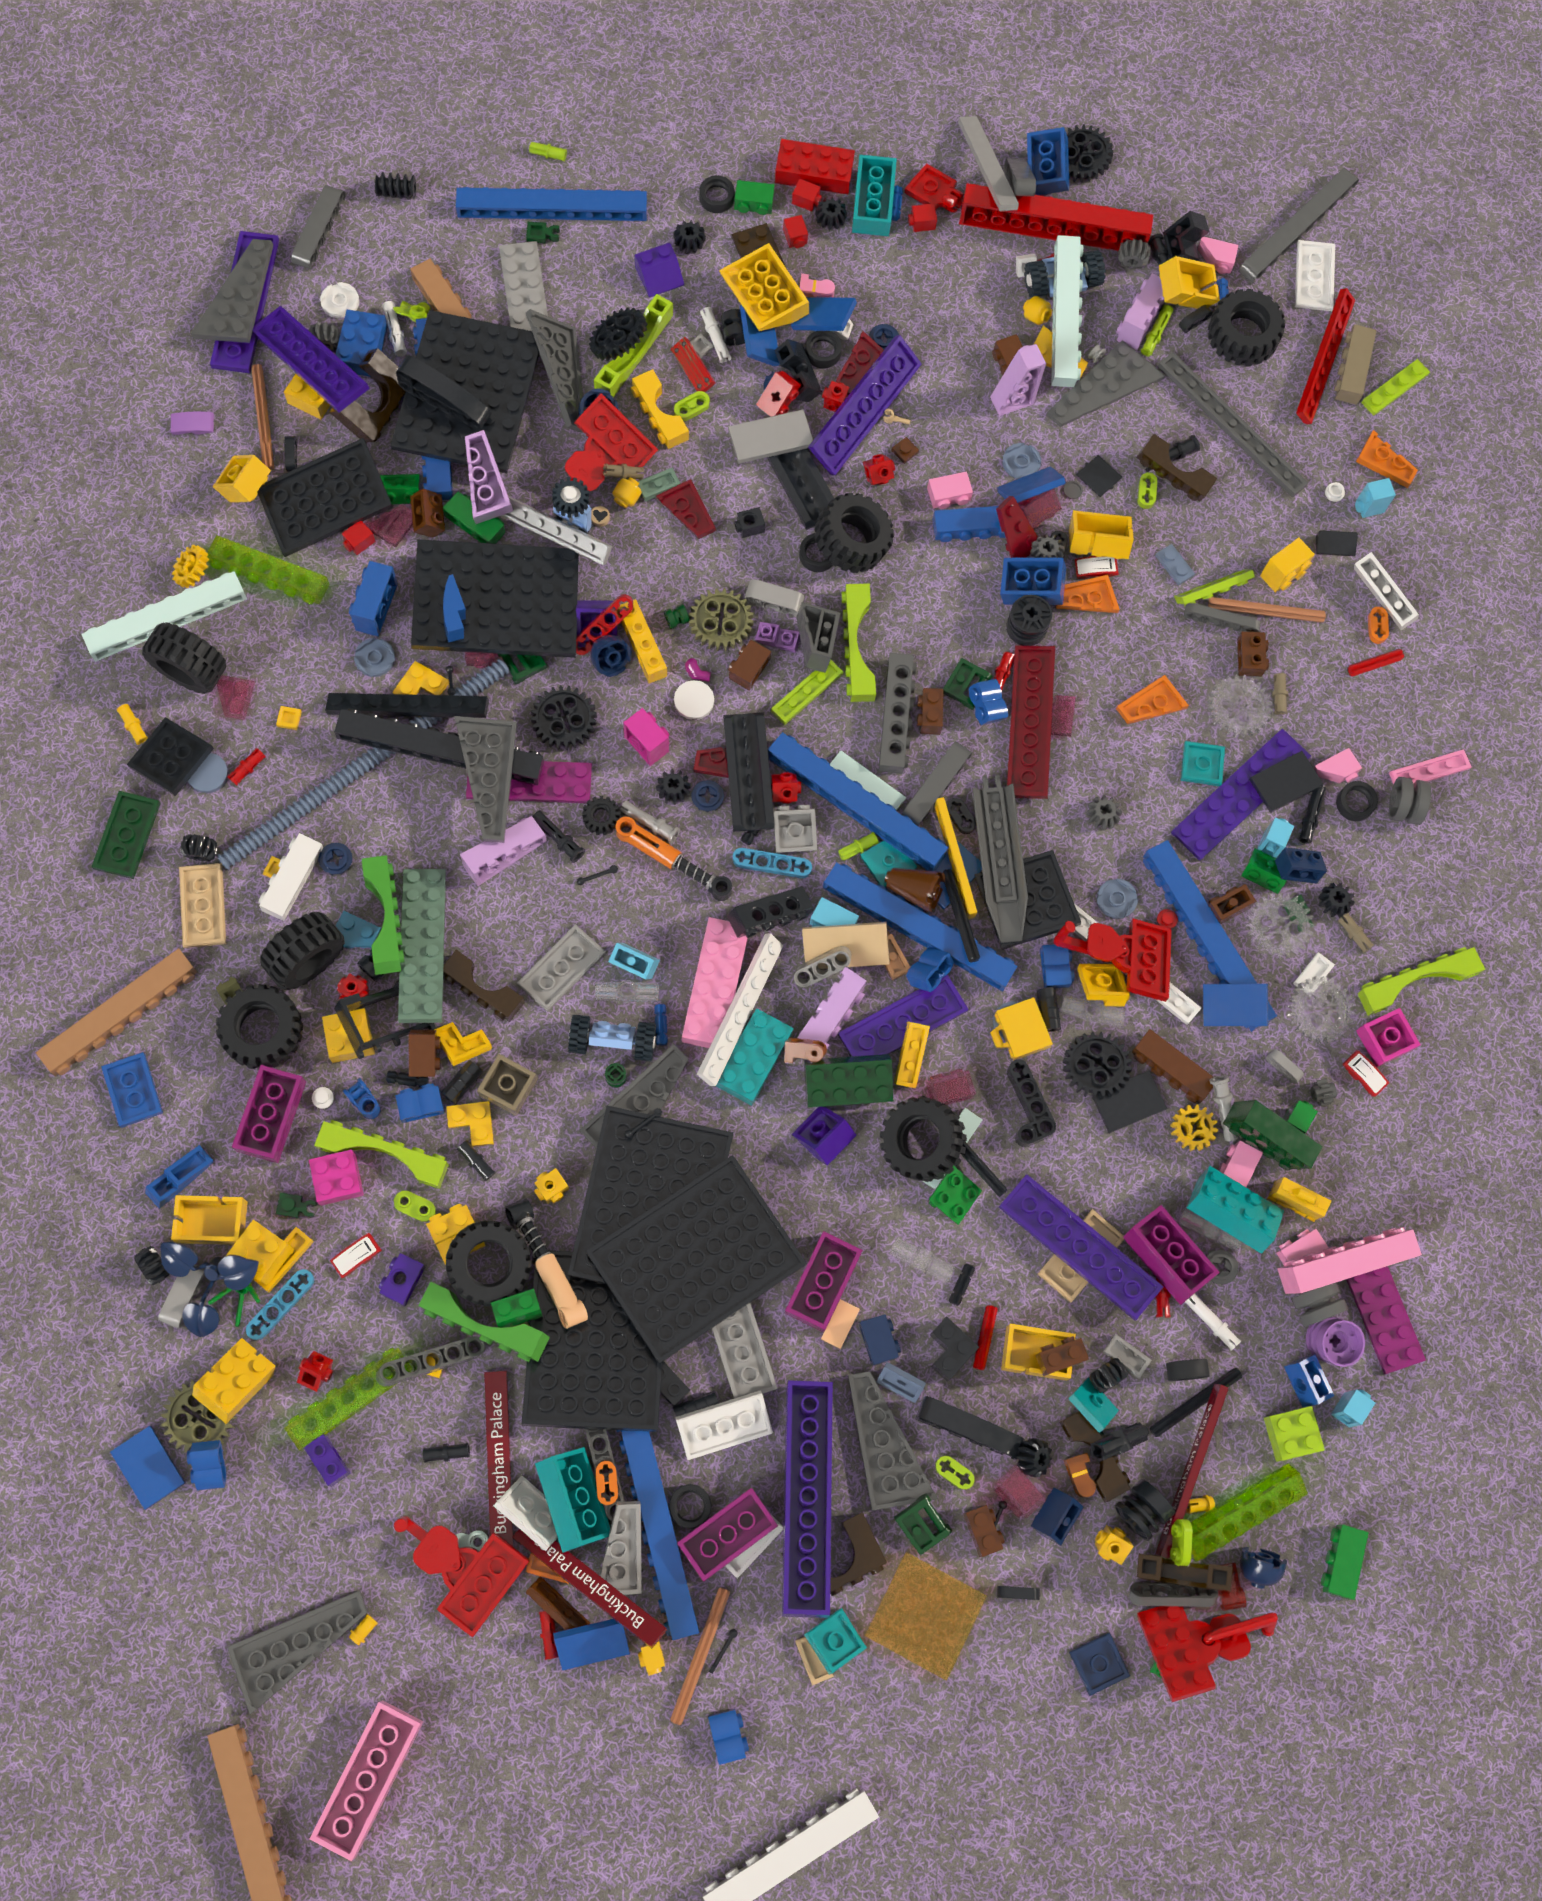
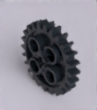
M1083 124L1082 129L1075 125L1074 131L1068 128V133H1066L1068 136V155L1072 156L1068 157L1069 178L1072 176L1073 182L1077 178H1080L1081 183H1083L1084 178H1087L1090 182L1092 176L1098 179V173L1104 175V170H1108L1109 164L1112 163L1113 144L1110 143V137L1105 138V132L1099 134V128L1093 131L1092 125L1089 129H1086L1085 124Z
M627 307L625 311L621 308L619 313L614 311L612 316L607 315L606 320H601V325L595 326L597 330L592 331L593 336L589 338L591 341L589 343L590 350L601 361L604 359L609 361L611 357L613 360H616L617 356L622 358L623 353L629 354L630 348L635 349V344L641 343L639 338L644 337L643 332L647 331L645 327L648 325L646 318L639 309L636 310L634 307L631 310Z
M560 685L559 691L552 687V693L549 694L547 691H544L545 698L538 696L539 703H533L535 709L531 710V715L534 717L530 719L531 723L534 724L532 726L533 731H537L536 737H542L543 744L549 741L550 748L557 744V750L561 748V745H564L565 749L568 750L570 744L574 748H576V742L583 745V737L590 739L588 732L594 733L593 726L597 725L594 718H597V712H594L595 705L591 704V698L585 699V692L579 695L578 688L572 692L570 686L563 690L562 685ZM558 702L561 704L564 716L567 718V723L571 730V733H568L566 730L564 720L561 717L560 710L557 706ZM568 703L575 704L572 708L565 707ZM551 709L556 711L554 714L551 715L546 713L548 710ZM574 721L582 722L579 726L572 724ZM556 727H560L563 729L561 732L553 731V729Z
M1091 1032L1088 1038L1084 1033L1082 1040L1076 1037L1075 1044L1070 1043V1050L1065 1051L1064 1055L1066 1058L1063 1059V1063L1066 1066L1063 1067V1071L1069 1072L1066 1074L1065 1079H1072L1070 1087L1077 1085V1093L1084 1090V1097L1088 1093H1092V1099H1095L1096 1094H1099L1100 1098L1103 1099L1105 1093L1112 1097L1113 1090L1119 1093L1120 1087L1125 1088L1127 1084L1124 1080L1129 1081L1130 1079L1128 1073H1131L1132 1067L1128 1065L1131 1064L1132 1059L1127 1058L1130 1052L1122 1051L1125 1044L1118 1046V1038L1111 1041V1034L1103 1038L1102 1032L1099 1033L1098 1037L1095 1036L1094 1032ZM1090 1048H1097L1100 1054H1093ZM1107 1061H1114L1117 1066L1111 1067ZM1080 1063L1085 1064L1088 1069L1081 1070L1077 1065ZM1100 1063L1101 1066L1095 1067L1094 1064ZM1101 1076L1104 1078L1105 1082H1097L1095 1080V1077Z

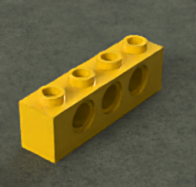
M634 599L633 610L621 621V624L648 683H652L667 677V666L638 602ZM628 602L620 605V608L617 609L618 613L624 606L628 608Z

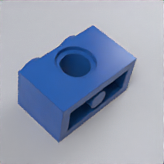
M1316 1355L1297 1359L1284 1366L1303 1408L1318 1405L1334 1396Z

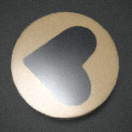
M597 506L591 510V522L593 525L602 527L608 524L610 520L608 509L603 506Z

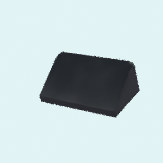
M1320 530L1316 535V554L1355 556L1358 533Z

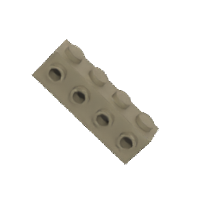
M1354 324L1352 330L1347 331L1344 340L1347 345L1343 348L1341 354L1343 363L1340 364L1337 372L1340 378L1339 380L1337 379L1334 386V391H1337L1336 400L1355 405L1359 403L1364 393L1377 330Z

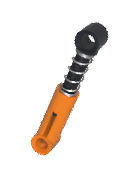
M622 817L617 821L616 835L621 841L631 844L671 870L677 868L678 872L682 871L686 877L690 876L693 878V881H698L701 883V886H705L714 899L725 901L730 898L732 883L729 878L710 875L706 872L707 870L700 869L699 865L695 866L691 863V860L687 861L683 858L681 851L637 825L632 818ZM623 827H630L631 831L624 833L621 829ZM718 886H725L727 890L719 892L716 888Z

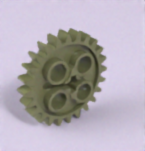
M715 588V594L707 590V597L700 594L701 601L694 600L695 606H691L692 613H689V627H692L691 634H696L695 640L702 639V646L708 643V649H711L714 645L716 646V651H719L720 646H723L724 650L727 651V646L730 645L732 649H735V643L742 645V639H748L747 633H751L752 628L750 626H753L754 621L752 620L753 613L750 612L751 605L746 606L747 599L740 601V593L733 596L734 590L727 594L726 588L723 589L722 593H719L718 589ZM721 604H724L721 635H718ZM714 607V608H716L717 610H716V611H709L708 608ZM733 609V610H735V611H737V612L734 613V614H731V613H729V612H727V611ZM711 625L715 628L712 630H708L705 627ZM726 628H733L734 631L728 632V631H726L725 629H726Z
M191 1380L190 1387L183 1383V1391L174 1389L176 1397L168 1396L171 1404L163 1405L168 1410V1413L161 1414V1417L167 1418V1421L162 1423L161 1426L169 1428L164 1435H172L169 1443L177 1442L176 1449H181L185 1445V1453L191 1449L192 1443L220 1440L223 1445L222 1437L231 1436L227 1432L228 1428H235L234 1425L230 1424V1421L225 1424L218 1417L212 1419L210 1416L211 1411L202 1403L197 1407L192 1406L193 1387L196 1383L194 1380ZM186 1405L192 1411L201 1413L203 1418L214 1423L216 1427L213 1429L205 1422L197 1420L194 1415L188 1413L182 1407ZM186 1414L188 1422L185 1426L181 1427L178 1420L182 1415ZM204 1426L207 1430L206 1436L199 1439L197 1431L200 1427Z

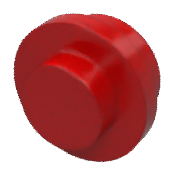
M1164 909L1157 915V924L1159 926L1172 929L1178 922L1177 915L1172 910Z

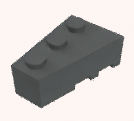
M802 602L796 619L806 668L826 673L832 657L840 613Z

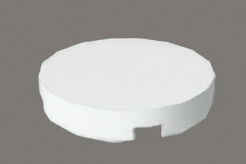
M343 282L327 286L322 291L320 297L321 307L324 312L334 318H345L347 309L356 311L359 306L357 291L350 284Z
M701 681L685 682L675 692V709L686 719H702L709 715L713 709V691Z

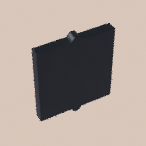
M1099 455L1089 463H1085V467L1076 474L1099 497L1104 495L1109 489H1113L1114 485L1122 479V476Z

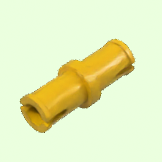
M129 704L119 706L117 712L125 723V729L130 731L137 745L144 743L148 736H146L140 726L139 718L135 717Z

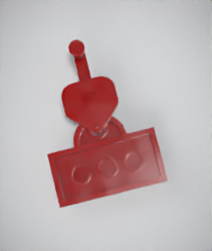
M601 393L574 422L588 438L584 443V450L574 452L566 461L565 471L571 477L570 481H573L574 477L577 478V482L582 480L583 486L586 484L590 492L594 491L604 481L603 471H606L603 470L604 464H627V466L643 467L658 449Z
M1133 918L1129 926V935L1119 936L1111 926L1093 923L1088 928L1087 941L1068 936L1070 932L1075 931V925L1072 921H1066L1065 925L1054 937L1053 942L1056 946L1088 954L1097 960L1112 961L1116 968L1127 974V992L1164 1002L1169 999L1170 928Z
M406 1515L401 1516L394 1522V1529L397 1532L407 1530L421 1541L413 1553L414 1563L427 1574L442 1573L444 1583L450 1589V1592L436 1610L472 1638L530 1561L495 1533L490 1536L479 1551L473 1547L459 1548L457 1536L442 1525L434 1526L427 1532Z
M1159 1606L1137 1613L1138 1621L1171 1702L1214 1690L1216 1684L1208 1666L1213 1664L1218 1657L1228 1661H1235L1248 1656L1251 1644L1246 1633L1261 1629L1265 1636L1270 1637L1274 1634L1278 1616L1274 1612L1240 1621L1236 1615L1228 1613L1214 1617L1210 1624L1199 1620L1189 1621L1183 1606Z

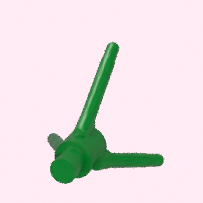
M251 1283L242 1290H235L239 1293L236 1327L240 1325L244 1294L249 1291L256 1303L260 1302ZM227 1287L209 1300L208 1304H213L232 1291V1289Z

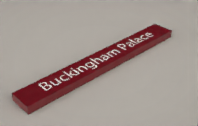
M507 1371L484 1372L490 1536L495 1533L514 1548L513 1523L494 1507L495 1503L511 1487Z
M1214 1384L1172 1503L1176 1513L1165 1524L1155 1553L1161 1557L1170 1558L1173 1541L1171 1528L1177 1519L1184 1518L1228 1392V1387L1220 1384Z
M521 1529L513 1535V1539L651 1649L667 1631L666 1627L569 1551L562 1553L561 1546L556 1541L545 1551Z

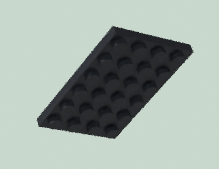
M364 438L263 484L257 491L284 557L346 530L359 521L363 522L394 508Z

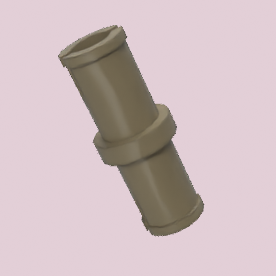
M604 464L603 470H610L603 471L604 477H619L620 479L631 477L642 480L644 474H637L644 472L643 467L627 466V464Z
M1276 673L1273 675L1274 691L1272 692L1274 714L1285 715L1287 714V697L1289 696L1286 690V674Z
M1349 913L1343 915L1344 918L1341 917L1338 920L1348 932L1350 940L1353 939L1363 953L1369 951L1368 948L1374 947V944L1364 934L1362 926L1359 927Z

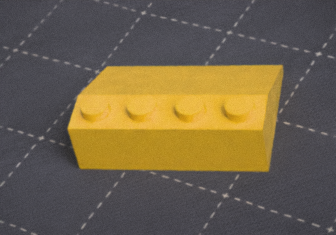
M769 243L719 270L759 331L794 323L809 314V301Z

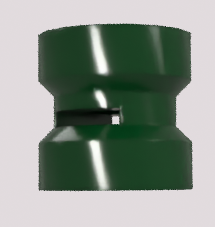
M684 604L677 605L675 609L669 608L664 610V616L670 629L676 628L678 624L684 625L690 621Z
M613 1063L606 1068L605 1078L607 1084L613 1088H619L625 1084L627 1079L626 1070L621 1064Z

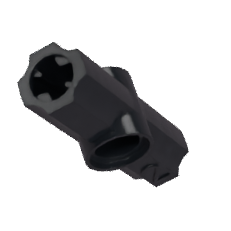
M1140 1422L1125 1429L1123 1427L1106 1435L1105 1438L1092 1443L1091 1456L1100 1462L1114 1455L1118 1456L1133 1449L1134 1446L1147 1441L1149 1431Z

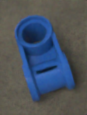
M358 1078L357 1083L349 1089L342 1090L365 1118L374 1119L379 1116L381 1107L361 1078ZM368 1104H375L372 1111H365V1107Z

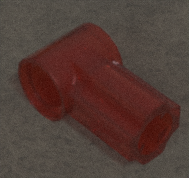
M1236 1562L1220 1564L1233 1567L1231 1592L1218 1591V1596H1221L1222 1605H1220L1222 1611L1245 1608L1246 1596L1243 1588L1240 1587Z

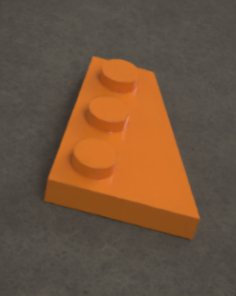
M1373 430L1356 462L1408 488L1418 470L1402 455H1397L1390 449L1391 445L1380 440L1377 437L1378 433Z
M1108 575L1065 584L1063 605H1055L1056 609L1108 613H1119L1120 610Z
M1164 675L1119 704L1116 710L1127 724L1185 710L1189 705Z

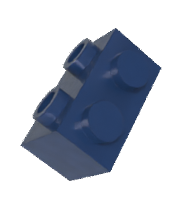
M1285 847L1275 859L1281 879L1317 884L1327 872L1321 852Z
M884 1314L861 1321L858 1324L872 1367L899 1358L898 1353L901 1352L898 1340L893 1339L891 1332L894 1331V1327L890 1318L887 1319Z
M1053 1487L1039 1513L1035 1516L1031 1527L1045 1538L1061 1546L1084 1507L1070 1495Z

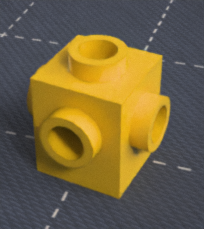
M556 1168L549 1173L545 1171L540 1174L534 1183L537 1188L534 1190L540 1201L545 1200L547 1204L558 1202L564 1197L563 1193L569 1190L567 1183ZM549 1185L553 1186L551 1189H547Z
M1106 1525L1104 1530H1100L1095 1538V1545L1099 1551L1098 1554L1107 1561L1112 1559L1120 1565L1123 1564L1134 1547L1130 1539L1126 1537V1533L1116 1526L1113 1529Z

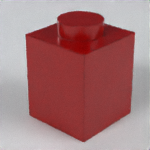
M799 179L792 193V204L813 212L815 206L822 199L820 195L821 187Z
M934 203L912 206L911 214H908V225L912 226L913 232L935 230L937 215Z
M802 215L783 220V231L789 248H801L808 243V231Z
M362 521L355 523L342 533L344 547L348 552L353 551L356 555L376 542L374 534Z

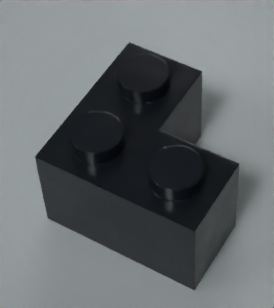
M1189 211L1162 232L1170 259L1177 256L1195 261L1200 260L1196 242L1210 232L1204 215Z
M947 1316L930 1334L945 1349L931 1367L948 1382L979 1348Z

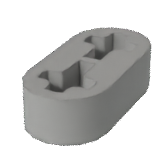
M1273 1049L1266 1056V1060L1292 1083L1297 1084L1304 1076L1302 1070L1280 1051Z

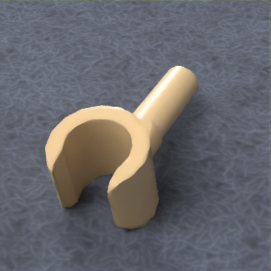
M892 409L884 411L885 415H891L890 417L883 416L884 422L910 424L909 419L895 416Z

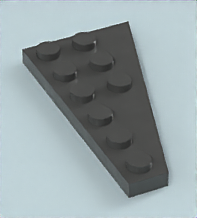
M252 239L192 331L193 339L250 343L273 250L271 240Z
M530 309L526 312V316L565 425L571 430L583 432L574 424L579 418L578 408L583 397L576 328Z
M1122 340L1064 395L1046 415L1062 427L1137 390L1148 387L1154 382L1163 380L1165 375Z
M454 716L483 841L505 843L517 722Z
M673 1044L607 1105L650 1115L654 1113L656 1108L662 1110L689 1059ZM606 1106L579 1130L596 1149Z
M871 1372L848 1375L871 1511L912 1504L923 1494H927L931 1500H937L938 1497L929 1484L925 1473L922 1471L915 1454L901 1428H899Z
M357 1591L227 1647L250 1715L368 1614L361 1591Z

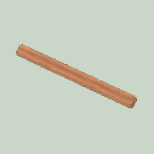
M254 364L251 368L262 463L270 470H273L274 460L263 368L261 364Z
M1211 597L1208 600V607L1223 611L1323 623L1326 618L1325 611L1215 597Z
M724 1588L718 1589L670 1721L674 1724L681 1725L725 1609L730 1591Z

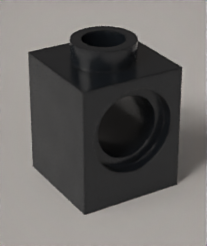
M760 507L737 513V521H734L736 532H740L742 538L765 533V521ZM746 522H751V523H753V524H752V525H746L745 523H746Z

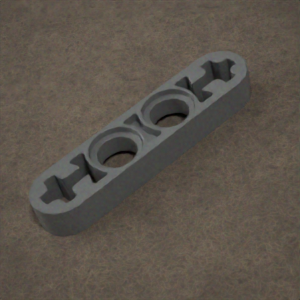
M1189 603L1185 606V618L1203 623L1211 622L1215 626L1223 628L1230 627L1238 632L1260 631L1261 622L1257 619L1195 603Z
M1137 1582L1130 1586L1129 1592L1130 1601L1141 1606L1211 1607L1217 1603L1218 1590L1171 1583ZM1158 1592H1163V1593L1167 1594L1168 1596H1165V1597H1164V1596H1160V1595H1158L1157 1593H1158ZM1179 1593H1187L1190 1596L1184 1597L1181 1596Z

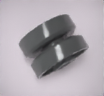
M1398 777L1390 794L1389 819L1403 822L1406 819L1408 823L1421 825L1427 816L1430 806V782L1416 780L1413 783L1411 778Z
M1337 1282L1304 1292V1294L1291 1299L1297 1310L1310 1306L1311 1310L1301 1314L1299 1317L1303 1327L1349 1310L1345 1299L1340 1298L1330 1302L1329 1298L1338 1295L1341 1291Z

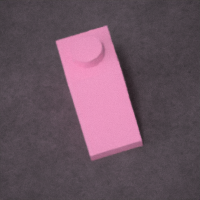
M1202 237L1197 249L1208 264L1214 265L1218 273L1230 274L1235 263L1239 245Z
M1349 748L1314 767L1319 778L1337 783L1345 780L1347 783L1353 781L1358 777L1357 773L1362 769Z

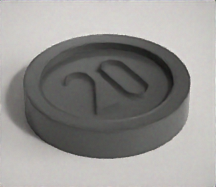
M1069 481L1064 485L1063 492L1068 498L1077 499L1082 495L1083 487L1077 481Z

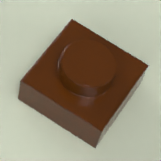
M907 437L893 446L891 450L904 464L919 453V449Z

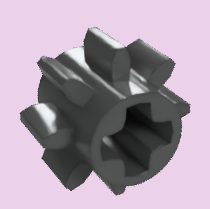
M1327 1078L1314 1082L1315 1086L1311 1087L1310 1090L1313 1101H1320L1321 1106L1334 1102L1333 1098L1337 1097L1335 1084L1333 1082L1328 1083Z

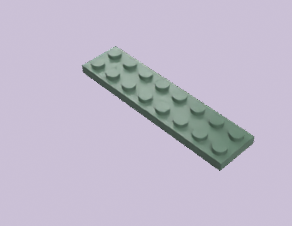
M403 869L402 945L400 950H403L405 962L401 963L399 976V1023H442L446 869Z

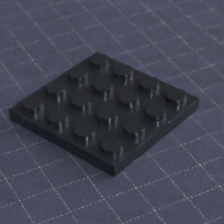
M1053 850L1023 859L1028 900L1022 941L1001 943L986 903L983 873L975 874L977 886L1002 950L1058 933L1066 921H1072L1075 927L1081 925L1079 914Z

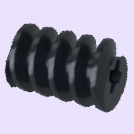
M382 171L380 177L376 175L375 178L376 196L379 197L383 194L384 197H388L390 194L392 198H396V195H398L399 199H403L405 195L407 200H410L412 196L415 199V176L412 175L411 179L408 180L407 174H404L403 179H401L400 174L397 173L396 177L393 178L392 172H390L388 178H386L385 173Z

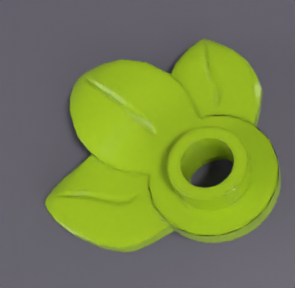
M402 301L400 307H393V310L397 314L408 316L412 321L416 322V319L427 318L430 306L425 302L410 305Z

